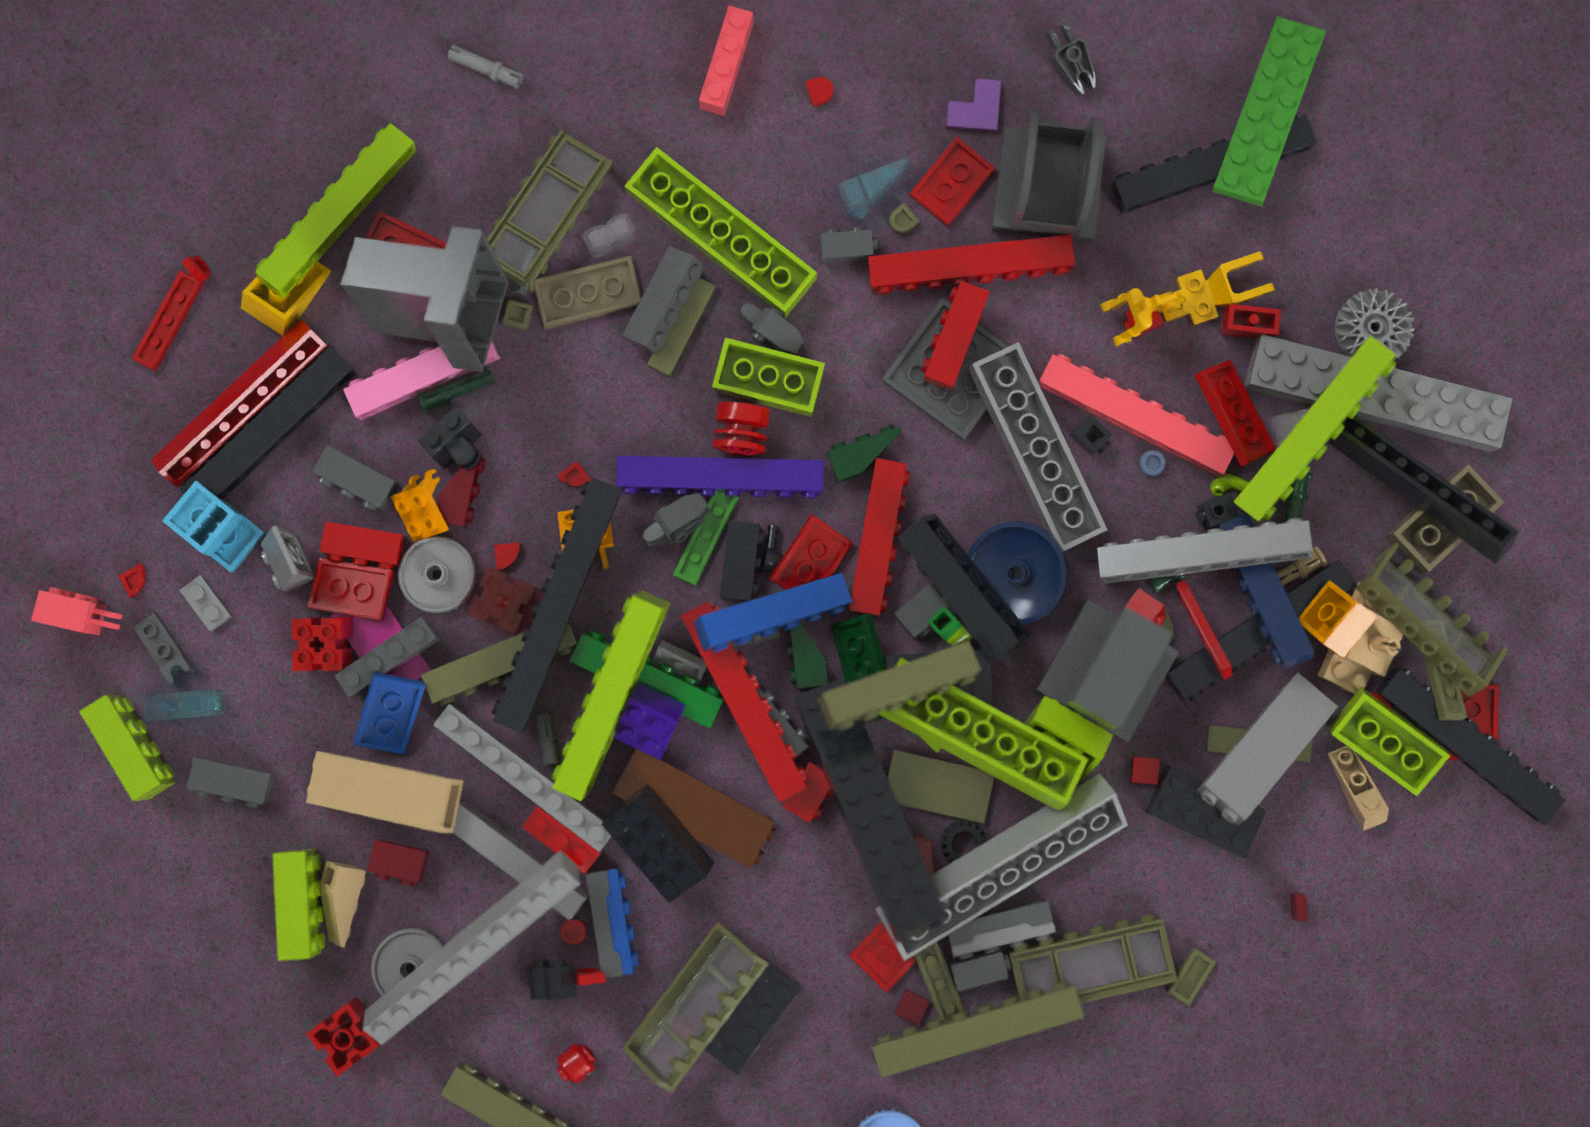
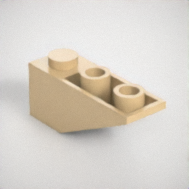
M1348 746L1327 753L1350 809L1361 829L1365 831L1386 822L1389 808L1357 753Z
M326 861L319 887L328 938L330 942L345 948L346 941L351 933L352 919L358 908L359 894L365 883L366 871L354 865Z

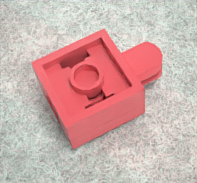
M50 587L49 592L39 590L31 621L81 633L99 635L101 626L120 629V624L103 621L104 616L122 620L123 614L106 611L107 605L100 604V598Z

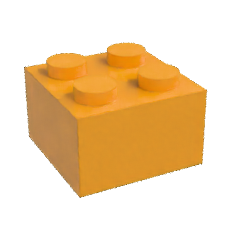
M1329 580L1298 619L1301 625L1312 635L1344 658L1377 616Z

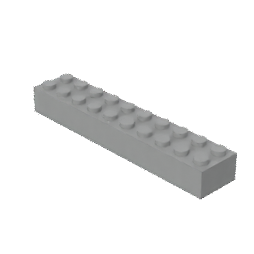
M1262 334L1255 340L1244 387L1247 390L1313 406L1352 357ZM1394 368L1386 378L1381 376L1377 380L1379 387L1369 399L1364 396L1359 402L1362 408L1356 416L1360 419L1493 452L1502 446L1512 398Z
M1098 774L1075 788L1068 804L1059 811L1047 805L930 875L947 914L946 924L896 944L881 907L876 908L875 910L904 961L1128 826L1116 792L1101 774Z

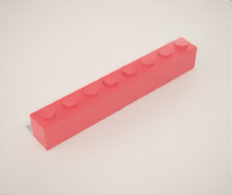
M1053 354L1038 381L1040 388L1217 477L1224 475L1234 455L1225 436L1218 435L1216 437L1208 433L1209 429L1198 423L1194 426L1186 421L1187 418L1177 412H1172L1171 414L1163 410V406L1158 402L1152 400L1147 402L1141 399V395L1134 390L1126 389L1125 391L1117 387L1118 383L1110 378L1104 377L1101 379L1095 376V372L1086 366L1077 367L1071 363L1072 360L1062 354H1058V356Z

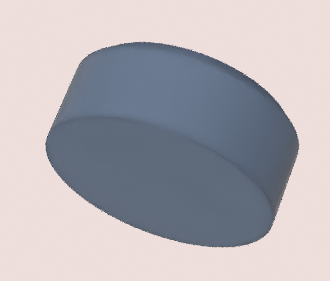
M1156 450L1145 452L1139 460V468L1147 476L1159 475L1166 465L1164 456Z

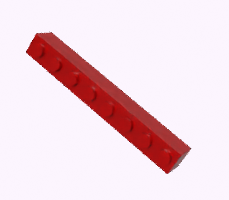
M1072 235L869 256L867 264L871 292L877 291L878 295L892 293V289L901 288L902 292L916 291L917 287L927 286V289H938L943 287L942 284L952 283L953 286L958 287L961 281L968 283V281L978 280L979 284L993 282V278L1013 281L1017 280L1018 276L1028 275V278H1039L1044 276V273L1053 272L1055 276L1066 275L1075 266Z
M302 319L299 320L151 459L157 471L177 488L327 347L325 342Z
M709 601L681 615V618L775 796L781 802L806 789L805 782L809 781L803 767L801 766L797 769L792 759L797 756L790 743L784 745L780 736L785 733L778 720L772 722L768 714L772 709L765 697L760 699L756 689L760 686L753 673L749 676L747 675L743 667L747 665V662L741 650L735 652L730 643L727 644L728 648L723 651L713 653L711 649L703 652L693 622L699 616L719 610L716 604L711 606Z

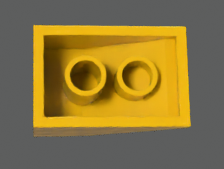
M316 262L284 299H281L256 277L242 292L241 309L283 336L298 321L297 318L301 317L331 273V270ZM289 294H301L300 298L285 313L284 310L288 305Z

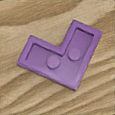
M976 79L973 103L949 101L946 128L997 132L1001 81Z

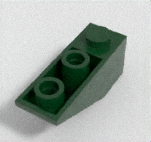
M889 425L879 430L880 434L870 436L867 433L856 437V442L846 445L845 442H840L831 446L832 450L828 451L827 455L837 484L861 476L873 464L876 458L901 434V426L894 428V425Z
M799 622L798 627L785 631L786 633L791 632L792 643H787L788 658H794L795 667L790 669L791 684H796L797 689L820 687L828 684L825 658Z

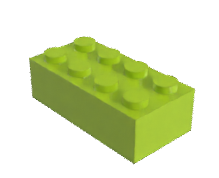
M725 338L712 389L715 393L812 417L825 363Z
M1360 687L1329 726L1333 736L1416 796L1419 795L1450 757L1445 747L1362 687Z
M106 694L79 712L132 801L149 800L175 784L172 778L174 772L167 763L164 764L159 757L161 754L160 748L154 741L150 742L146 735L148 729L141 719L137 720L132 712L135 708L128 697L124 698L123 695Z
M317 849L287 850L273 853L278 961L310 959L321 954V949L325 948V935L320 930V922L324 921L323 907H319V896H321L319 885L321 880H318V870L321 869V856L317 854Z

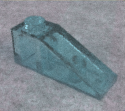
M909 157L837 184V192L847 217L854 216L855 219L867 215L869 213L868 210L875 206L909 168Z
M223 689L143 696L144 722L223 716Z

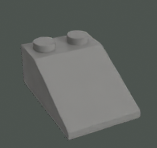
M279 526L272 527L261 543L264 550L261 552V556L267 566L271 565L274 572L272 580L278 589L281 588L282 591L290 592L313 581L315 575L295 533Z

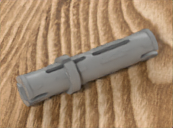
M452 45L451 49L454 51L449 50V61L456 62L489 76L490 80L494 82L500 81L515 89H518L520 87L519 84L522 83V73L504 67L503 63L499 61L495 63L457 47V45Z

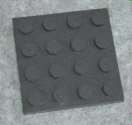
M942 298L881 381L964 441L987 410L967 367L1009 346L977 324L952 391L924 381L925 373L921 372L926 357L931 359L934 349L930 348L935 333L940 335L943 326L939 324L944 310L950 311L951 304Z

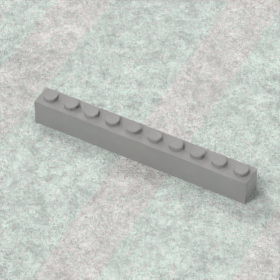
M559 851L364 1011L363 1030L381 1045L384 1044L580 884L579 867L562 851Z

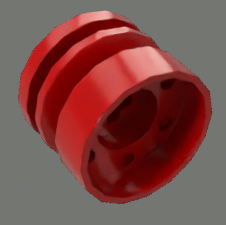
M739 402L717 403L715 421L726 425V428L714 430V436L723 439L713 440L712 448L735 456L764 455L766 447L757 443L766 442L767 436L756 432V429L768 428L770 409Z

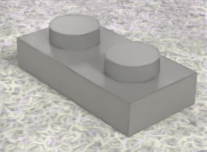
M199 575L179 590L209 631H214L232 617V614L203 575Z
M663 640L659 644L652 662L658 666L661 663L670 665L675 668L674 673L681 677L684 674L693 676L699 680L698 685L707 668L703 659Z

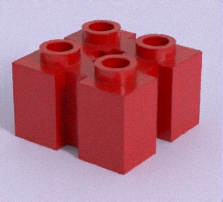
M302 617L291 619L292 640H298V649L292 650V671H314L322 669V671H342L354 663L353 648H347V638L353 637L352 617Z
M355 997L306 1033L318 1051L323 1047L327 1051L329 1056L325 1061L336 1077L381 1045L363 1030L364 1011L366 1008L358 997ZM346 1033L349 1035V1039L345 1037Z

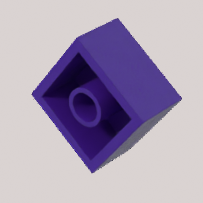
M639 683L629 698L613 738L661 760L670 744L686 705Z

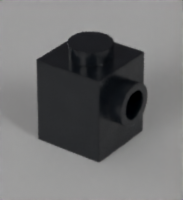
M1230 492L1196 506L1198 509L1196 511L1197 520L1201 526H1205L1206 530L1240 516Z

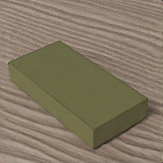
M1193 947L1176 974L1178 981L1170 983L1166 992L1190 1006L1217 961Z

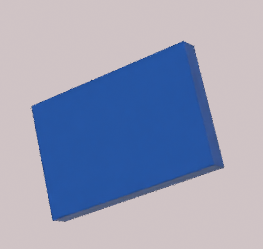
M373 672L353 740L354 746L405 755L426 686L425 682Z

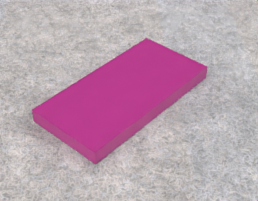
M387 605L383 622L352 617L353 637L347 638L359 658H361L404 628ZM335 613L331 615V617H352ZM419 654L390 675L420 680L422 678L421 674L432 669L422 654Z

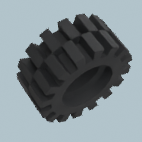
M969 820L952 822L944 829L941 835L940 847L944 857L952 863L966 855L957 852L954 847V840L959 834L966 833L973 838L974 847L972 850L986 843L988 838L982 827Z

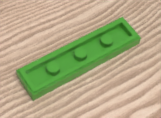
M715 491V496H712L708 502L710 512L704 522L694 530L673 576L693 586H697L739 497H727L725 492Z

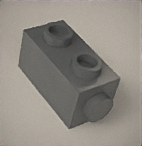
M853 227L850 231L840 232V229L825 230V233L820 234L822 264L867 261L869 256H873L874 252H878L877 237H872L871 229L866 230L865 227Z
M1000 950L949 963L957 991L1008 979L1007 971L1011 970L1008 955L1003 956Z

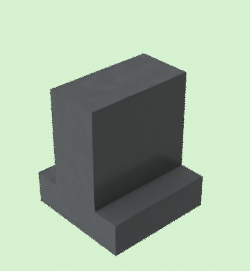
M452 226L446 249L355 237L341 285L373 333L438 342L453 368L483 372L509 281L483 230Z
M1090 600L1084 601L1034 691L1042 696L1057 700L1061 705L1081 714L1090 722L1102 726L1117 739L1129 742L1179 651L1168 645L1173 633L1127 607L1109 612Z

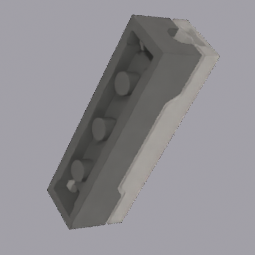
M1043 899L979 915L948 934L947 937L953 957L958 956L959 960L973 957V952L984 950V953H992L1000 950L999 946L1009 944L1010 947L1025 944V939L1033 937L1035 941L1050 938V933L1056 931L1049 902Z

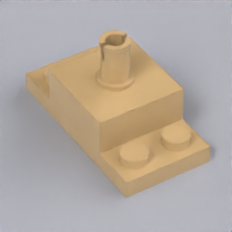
M1355 589L1352 597L1377 617L1344 658L1329 648L1317 675L1352 695H1355L1360 687L1365 689L1371 674L1385 677L1394 655L1399 652L1397 648L1400 649V641L1403 633L1357 589Z

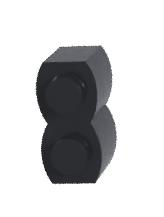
M549 959L534 961V966L527 967L530 999L561 1000L577 996L574 964H566V959L553 961Z

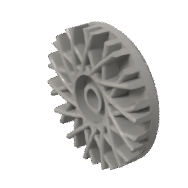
M1378 288L1374 290L1368 289L1364 292L1360 291L1348 299L1338 311L1335 320L1336 340L1344 354L1353 357L1371 335L1396 354L1395 360L1399 358L1400 355L1406 352V348L1410 346V340L1414 337L1412 333L1415 328H1412L1414 318L1410 317L1412 312H1408L1405 308L1407 303H1401L1402 298H1395L1393 292L1388 294L1387 290L1378 291ZM1371 324L1376 328L1377 332L1371 330Z
M443 536L428 537L414 543L403 555L398 570L399 585L406 599L418 609L438 614L451 612V610H456L458 606L464 604L465 600L470 598V593L474 591V584L477 582L475 580L477 574L475 570L476 564L469 551L457 541ZM440 570L442 572L441 577L437 580L434 579V572Z
M421 928L401 929L386 937L377 947L371 965L372 979L378 992L383 996L411 973L407 969L408 963H412L416 969L444 946L441 943V939L437 938L436 934H431L426 929L421 930Z

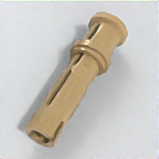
M1315 546L1313 548V558L1293 560L1291 565L1276 573L1279 579L1284 577L1280 581L1285 586L1299 577L1301 579L1307 578L1309 573L1320 567H1327L1328 563L1321 550Z

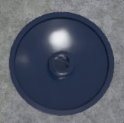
M1009 521L995 525L978 537L968 553L969 557L1023 625L1035 622L1051 613L1065 594L1069 577L1065 553L1054 536L1036 524L1025 521Z

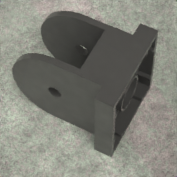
M1028 110L1021 129L1004 128L991 231L1040 237L1072 235L1073 241L1093 242L1106 139H1101L1100 119L1090 118L1086 128L1038 122L1037 111Z

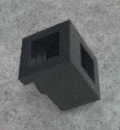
M1089 414L1072 431L1070 436L1092 456L1095 452L1100 455L1110 445L1107 440L1112 434L1094 416ZM1094 434L1096 441L1090 442L1087 439V435Z

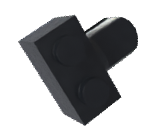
M456 406L417 441L444 470L453 461L460 468L469 470L475 467L480 460L479 451L474 447L473 443L482 434Z

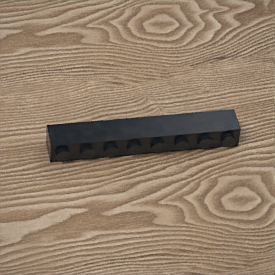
M1297 114L1295 115L1279 160L1311 150L1317 143L1307 115L1297 117ZM1221 139L1212 143L1210 148L1203 150L1202 147H1198L1187 152L1188 155L1179 158L1178 155H1174L1165 159L1163 164L1155 166L1154 163L1141 167L1140 172L1131 174L1128 171L1116 176V180L1111 187L1121 214L1215 183L1231 140L1226 142V139Z
M331 347L328 350L324 349L315 357V362L309 368L305 367L296 375L297 379L290 386L288 384L285 385L277 393L278 397L272 403H266L258 411L259 415L253 421H247L240 428L241 432L234 439L229 438L221 446L222 450L216 456H210L202 464L203 468L197 474L193 473L183 482L184 486L180 491L185 494L192 484L198 481L223 500L346 384L356 372Z
M1355 415L1352 420L1347 417L1342 423L1345 427L1335 440L1330 437L1327 441L1496 564L1512 548L1519 533L1518 530Z
M1340 560L1332 562L1286 593L1298 618L1329 580L1350 596L1353 594L1351 590L1357 585ZM1249 617L1217 638L1231 665L1233 673L1246 665L1244 660L1250 656H1253L1255 659L1267 651L1266 646L1270 642L1269 640L1264 641L1260 633L1259 626H1261L1258 617ZM1205 647L1170 669L1165 676L1181 700L1188 698L1190 701L1203 694L1201 689L1208 684L1213 687L1224 680L1221 678Z
M1406 668L1403 670L1392 669L1374 693L1421 731L1445 747L1449 753L1533 820L1547 825L1566 801L1559 795L1561 791L1549 782L1545 784L1538 779L1540 774L1529 766L1523 767L1518 763L1519 757L1507 749L1504 752L1497 746L1499 742L1487 733L1485 735L1477 730L1478 725L1471 719L1466 717L1464 720H1440L1432 688L1425 684L1421 686L1415 681L1417 677Z

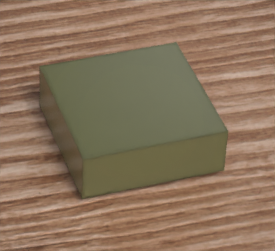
M508 299L502 325L527 331L533 305Z

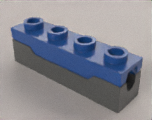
M619 867L586 873L601 970L605 973V978L634 974L635 967L639 966L637 950L632 951L631 940H635L633 925H628L626 915L631 914L629 899H624L622 888H626L624 872L620 873Z

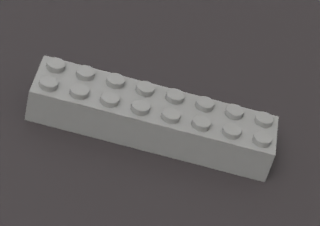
M1019 342L968 366L971 377L1043 528L1054 536L1063 551L1107 531V527Z

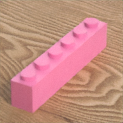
M491 341L485 365L500 359L493 341ZM440 346L435 349L428 347L421 350L417 357L412 359L406 357L395 363L396 366L390 369L381 368L374 371L372 377L365 380L359 378L351 381L348 384L349 387L343 390L355 417L361 421L471 371L453 368Z

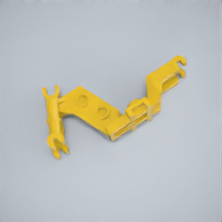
M1256 252L1221 264L1207 280L1204 278L1202 269L1177 277L1176 281L1180 290L1175 292L1170 291L1148 298L1143 296L1140 289L1133 288L1126 293L1120 294L1116 299L1102 303L1100 305L1102 312L1107 313L1112 309L1120 308V306L1128 302L1135 321L1134 327L1112 338L1115 347L1131 342L1132 337H1137L1142 331L1150 328L1153 311L1158 310L1162 314L1165 323L1189 315L1192 325L1196 326L1200 323L1217 319L1219 316L1215 307L1226 308L1229 304H1241L1274 292L1273 283H1269L1240 294L1233 293L1227 279V273L1264 260L1262 252Z

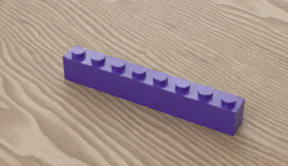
M617 456L616 487L622 489V494L637 495L638 491H648L649 495H663V491L674 492L676 496H687L689 492H699L701 496L712 497L715 496V491L725 492L727 497H740L741 493H751V497L764 498L766 494H777V498H792V494H802V498L816 499L818 495H823L824 460Z

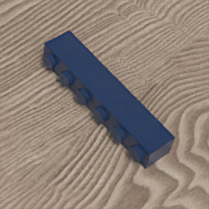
M1247 513L1220 524L1219 529L1229 531L1241 525H1247L1250 528L1254 527ZM1273 564L1230 568L1232 572L1236 571L1240 578L1237 580L1240 591L1243 595L1247 593L1249 597V610L1252 616L1258 617L1261 623L1259 630L1264 641L1269 640L1272 646L1270 654L1274 663H1280L1282 670L1312 659L1314 650Z

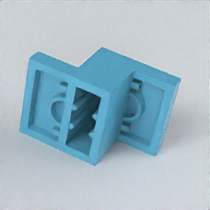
M198 481L192 484L162 520L199 552L211 556L231 573L236 571L266 534L230 503L218 498Z

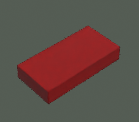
M597 967L575 969L576 984L579 986L606 982L605 973Z

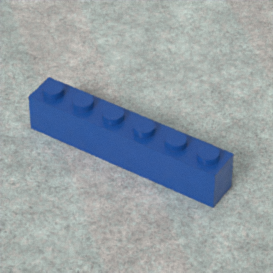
M840 573L699 616L693 623L703 652L712 649L713 653L727 649V644L736 642L737 645L752 641V636L760 634L761 638H765L775 634V629L784 627V630L787 631L798 627L799 622L807 620L808 623L823 619L822 615L830 613L831 616L841 614L846 611L845 607L852 603V599L843 574Z

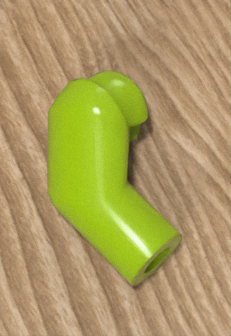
M1226 473L1212 481L1210 490L1217 497L1223 495L1224 492L1231 488L1242 492L1249 484V481Z

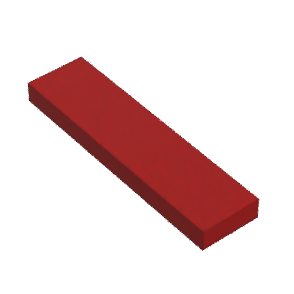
M182 270L178 272L131 358L132 360L155 372L157 371L204 282L196 280L192 275Z
M1183 580L1176 583L1177 595L1221 678L1231 677V665L1186 581Z

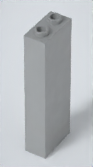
M1297 672L1284 684L1200 785L1197 791L1201 794V798L1209 805L1217 807L1228 822L1239 825L1245 821L1338 706Z
M468 802L459 803L453 833L519 883L523 882L547 862ZM578 885L552 907L570 920L587 900L589 893Z

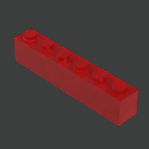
M876 458L851 593L852 603L849 604L848 612L859 614L871 613L872 616L879 617L880 611L885 612L888 597L883 596L885 586L890 587L892 572L888 571L889 561L894 562L897 546H892L894 536H899L901 521H897L898 510L903 511L906 496H902L901 493L903 485L908 486L910 471L906 470L907 463Z

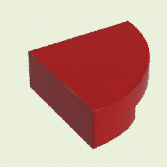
M577 461L556 476L561 482L572 487H582L586 481H591V478Z
M520 542L494 545L497 571L505 570L515 562L521 551Z
M142 563L118 575L129 598L137 596L144 587L146 570Z

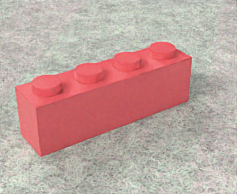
M728 6L699 98L701 110L721 116L725 115L754 23L753 12Z

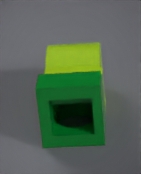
M945 606L927 621L952 646L970 641L973 638ZM948 616L947 621L943 625L937 626L938 621L942 617Z

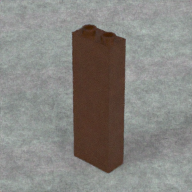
M638 749L635 750L612 794L626 800L648 784L695 839L748 868L752 864L758 865L764 854V851L761 850L764 841L770 842L777 828L773 827L774 820L662 759L659 760Z

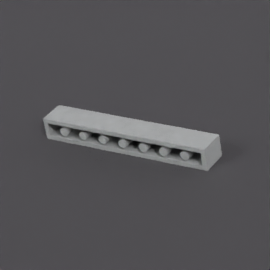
M1301 518L1290 519L1287 523L1283 524L1265 522L1260 524V527L1252 528L1247 525H1241L1229 531L1212 529L1207 531L1206 534L1199 535L1195 532L1183 533L1181 537L1176 538L1159 536L1152 541L1134 539L1129 541V544L1122 545L1111 542L1097 548L1100 578L1103 584L1313 558L1309 520L1303 521Z
M449 704L433 724L600 852L612 838L601 825L604 821L601 816L581 801L552 789L555 783L554 780L454 704Z

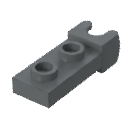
M157 613L151 614L133 627L169 684H180V679L177 676V671L180 668L192 674L196 672L195 667L189 658L185 656Z

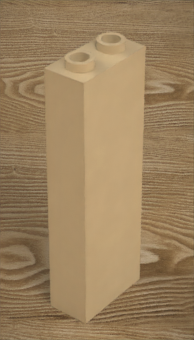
M316 752V757L312 764L311 781L307 788L306 803L435 832L453 833L463 780L336 753Z

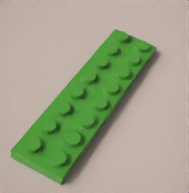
M1277 16L1212 192L1260 207L1263 206L1326 30Z

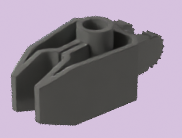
M1064 21L1060 24V30L1067 42L1066 44L1061 45L1054 30L1046 31L1047 38L1053 49L1048 59L1065 84L1079 95L1084 93L1079 75L1082 76L1088 88L1091 89L1096 84L1095 70L1086 40L1075 38L1070 26Z
M750 303L743 304L739 308V317L752 326L749 330L752 333L751 337L762 345L767 343L780 352L795 355L804 343V339L797 328L783 319V314L776 308L770 306V308L765 307L763 310H760Z
M700 494L683 496L672 504L660 508L654 516L656 522L643 533L642 537L647 543L646 545L649 548H658L659 545L661 546L666 541H669L671 545L682 542L688 537L689 533L704 522L710 512L708 504Z

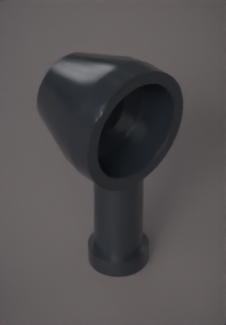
M768 525L766 547L763 551L760 572L773 573L784 556L775 550L780 527Z

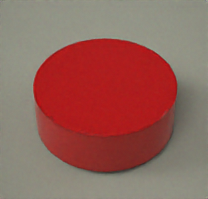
M577 918L568 919L561 927V938L569 945L580 944L587 935L585 923Z

